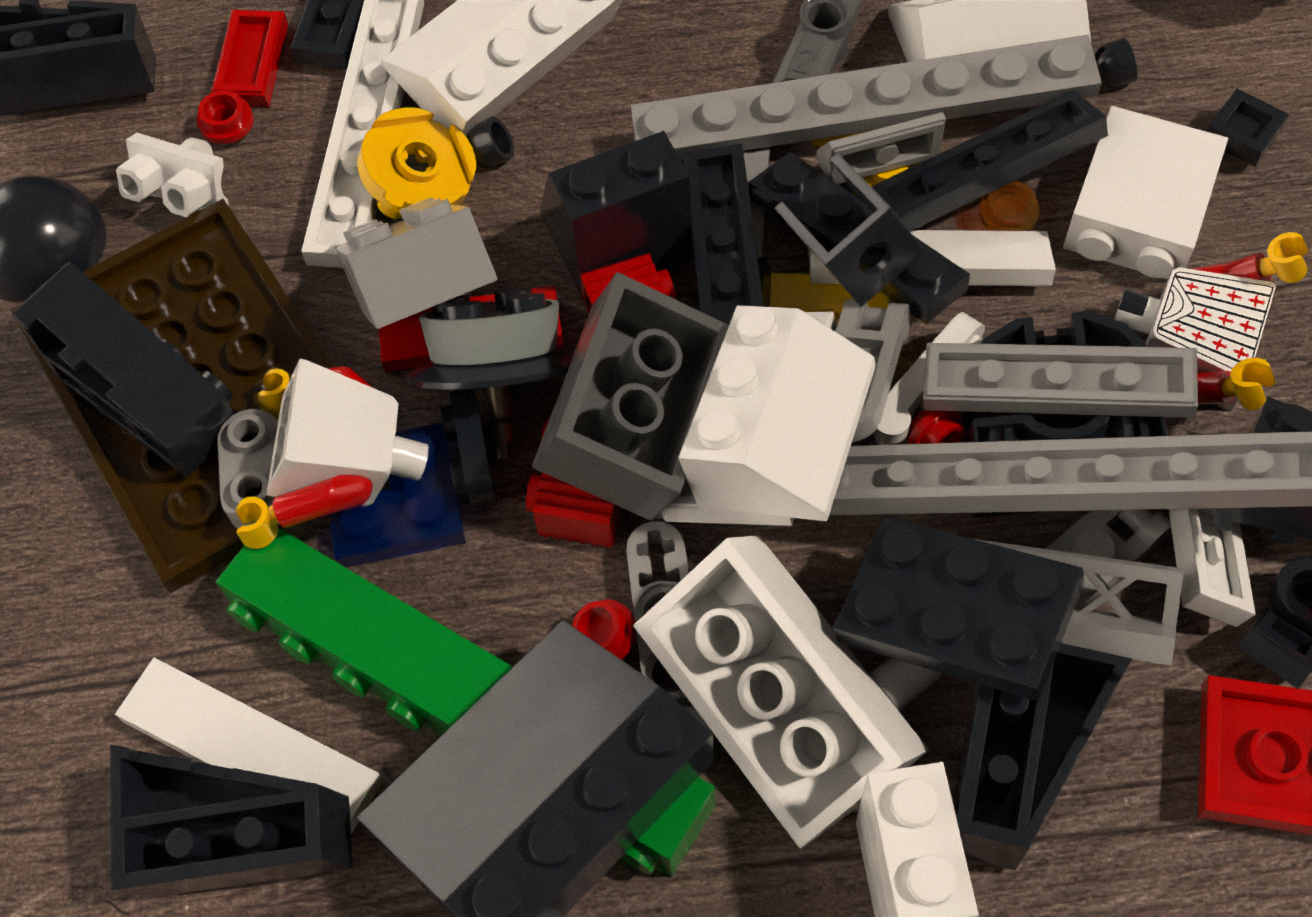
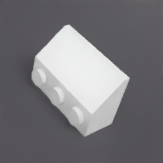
M910 0L887 5L890 21L907 62L1088 34L1090 37L1086 0Z
M737 305L678 458L698 507L827 521L876 367L874 356L799 308Z

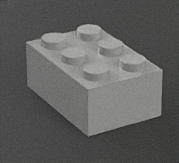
M431 197L402 208L399 211L403 220L390 226L388 223L378 222L376 219L343 232L347 243L335 247L360 309L376 329L498 280L470 208L468 206L452 205L448 199L441 200L440 198L433 199Z

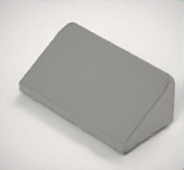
M943 112L830 141L817 150V160L823 174L837 184L846 182V180L829 160L836 152L861 177L926 161L940 154L946 118Z

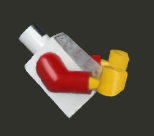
M1287 232L1280 234L1270 242L1267 249L1268 257H1265L1262 253H1257L1227 263L1192 269L1181 267L1173 269L1160 299L1125 289L1114 320L1126 323L1133 330L1148 334L1145 343L1148 347L1197 348L1198 404H1214L1222 409L1232 411L1237 400H1239L1243 408L1257 410L1266 401L1262 386L1271 387L1276 383L1270 364L1265 359L1255 358L1277 285L1271 283L1270 280L1272 275L1277 274L1280 280L1286 283L1301 281L1308 270L1303 256L1308 253L1309 249L1302 235L1296 232Z
M299 359L291 378L282 369H271L263 378L266 391L258 392L256 398L261 410L269 412L278 419L266 495L274 497L273 505L267 506L262 499L257 497L242 499L237 505L236 514L244 524L255 523L238 528L236 533L246 547L261 549L268 546L276 538L278 523L282 527L288 528L333 513L373 504L389 474L419 481L428 458V444L395 436L398 402L393 396L373 388L349 367L325 368L313 362Z

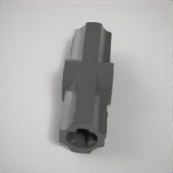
M805 0L800 9L799 26L773 83L833 74L836 65L847 55L849 35L864 0Z

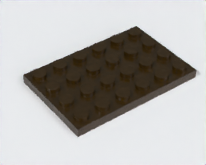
M224 198L83 271L88 278L159 339L163 338L174 345L184 355L188 363L200 374L206 370L220 379L233 395V398L228 403L234 414L247 409H260L256 395L260 391H266L263 378L271 369H282L291 378L299 359L313 362L325 368L334 367ZM20 305L10 309V312L13 313ZM18 324L150 563L168 592L176 591L235 557L244 547V544L236 533L238 528L232 524L221 505L218 448L186 478L59 381ZM258 432L245 436L241 442L253 440L258 435ZM262 488L250 489L246 492L244 498L258 496ZM281 524L278 525V528H280V529H283V528H284V527L281 526Z

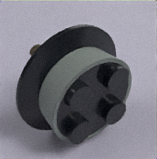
M529 287L494 291L495 301L488 302L470 301V295H460L433 306V311L420 315L419 319L431 361L407 374L408 384L418 388L441 390L485 388L488 415L492 419L489 423L494 459H508L507 442L516 439L515 421L512 418L514 412L511 385L567 374L574 355L572 351L557 348L559 302L545 299L544 293H531V288Z

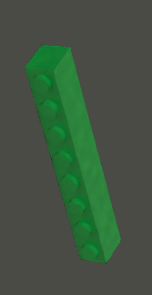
M278 528L274 541L266 547L251 549L244 545L216 581L230 602L226 612L238 623L255 633H258L264 626L281 636L278 644L287 653L306 665H311L316 658L333 668L334 671L331 673V677L352 694L364 698L370 691L388 702L385 710L395 720L415 732H419L422 726L425 725L442 736L513 668V666ZM698 777L633 844L621 859L645 874L651 875L656 867L673 877L716 807L715 786Z

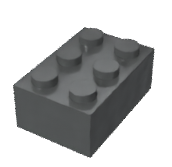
M616 272L591 307L532 468L652 521L681 493L686 476L678 458L729 325Z

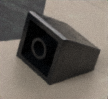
M665 131L548 173L540 206L541 216L582 300L581 273L646 253H650L656 272L663 269L670 271L692 262L689 175Z

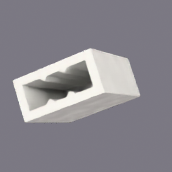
M1111 105L1107 116L1108 136L1100 139L1071 219L1063 249L1080 253L1091 260H1103L1134 269L1148 277L1168 280L1173 269L1179 267L1186 268L1193 253L1228 138Z
M939 762L868 773L856 819V827L874 916L978 917L979 914L944 763Z

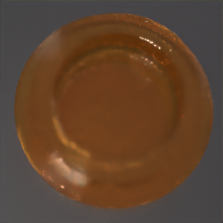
M1013 181L983 196L979 208V217L984 227L989 231H1031L1038 221L1040 209L1034 192L1027 185Z

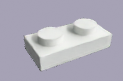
M1216 508L1169 509L1177 568L1184 569L1181 588L1182 607L1235 627L1256 615L1240 523L1234 522L1231 529L1227 531L1209 527Z

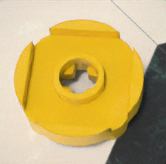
M420 108L393 109L381 114L364 136L357 157L359 176L366 190L377 200L380 211L387 217L403 219L399 211L400 209L431 197L433 199L440 198L441 200L448 199L450 204L461 206L467 196L476 171V159L473 148L467 137L455 125L451 123L449 129H447L441 123L433 121L435 113ZM408 155H415L416 160L420 163L428 162L429 167L426 168L425 172L413 170L406 164Z

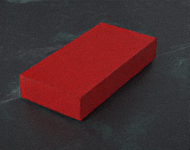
M231 10L211 93L219 90H228L246 100L250 107H270L289 25L284 11Z

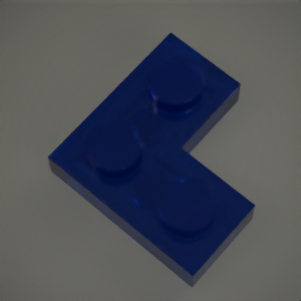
M443 423L395 433V436L428 444V458L419 481L389 474L391 489L380 491L373 504L330 514L334 554L337 563L348 568L466 543L459 497L455 493L449 460H452L450 444L447 443Z

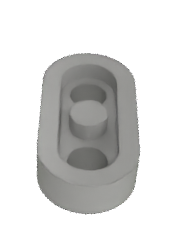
M247 409L232 415L223 424L218 434L221 505L232 524L237 528L255 523L244 524L236 514L237 505L244 499V495L250 489L262 488L260 494L256 497L262 499L267 506L273 505L274 497L268 496L266 493L278 421L272 414L260 409ZM258 432V435L253 440L241 442L245 436Z

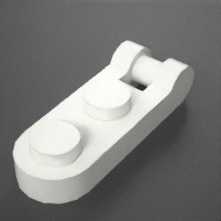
M960 312L948 323L932 343L981 344L985 325L968 314ZM926 350L890 390L881 422L876 431L869 435L868 446L906 444L910 423L924 410L923 393Z

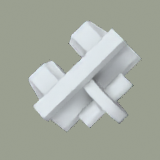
M135 133L126 139L129 160L116 169L119 191L123 198L140 203L149 195L163 199V204L171 213L184 217H189L195 211L202 210L223 198L229 206L228 199L223 195L221 188V177L224 168L223 158L213 155L212 148L207 141L191 137L186 139L181 145H177L140 133Z

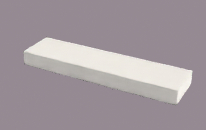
M909 231L916 238L970 273L968 285H1053L1056 268L1047 231ZM808 248L810 284H840Z
M153 658L115 713L123 723L197 762L316 783L349 796L351 834L359 822L356 817L368 807L383 782V778L378 772L156 658Z

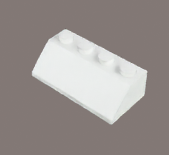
M457 0L381 59L380 64L421 109L435 113L433 121L441 123L447 129H449L452 123L467 136V133L475 124L498 114L613 20L623 0Z
M760 536L726 538L633 625L799 848L806 846L860 806L868 773L910 767L929 751L846 644L837 642L831 625Z

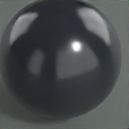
M39 175L16 177L0 183L1 299L25 302L69 261L81 272L98 264L106 245V225L99 209L82 191L62 180Z

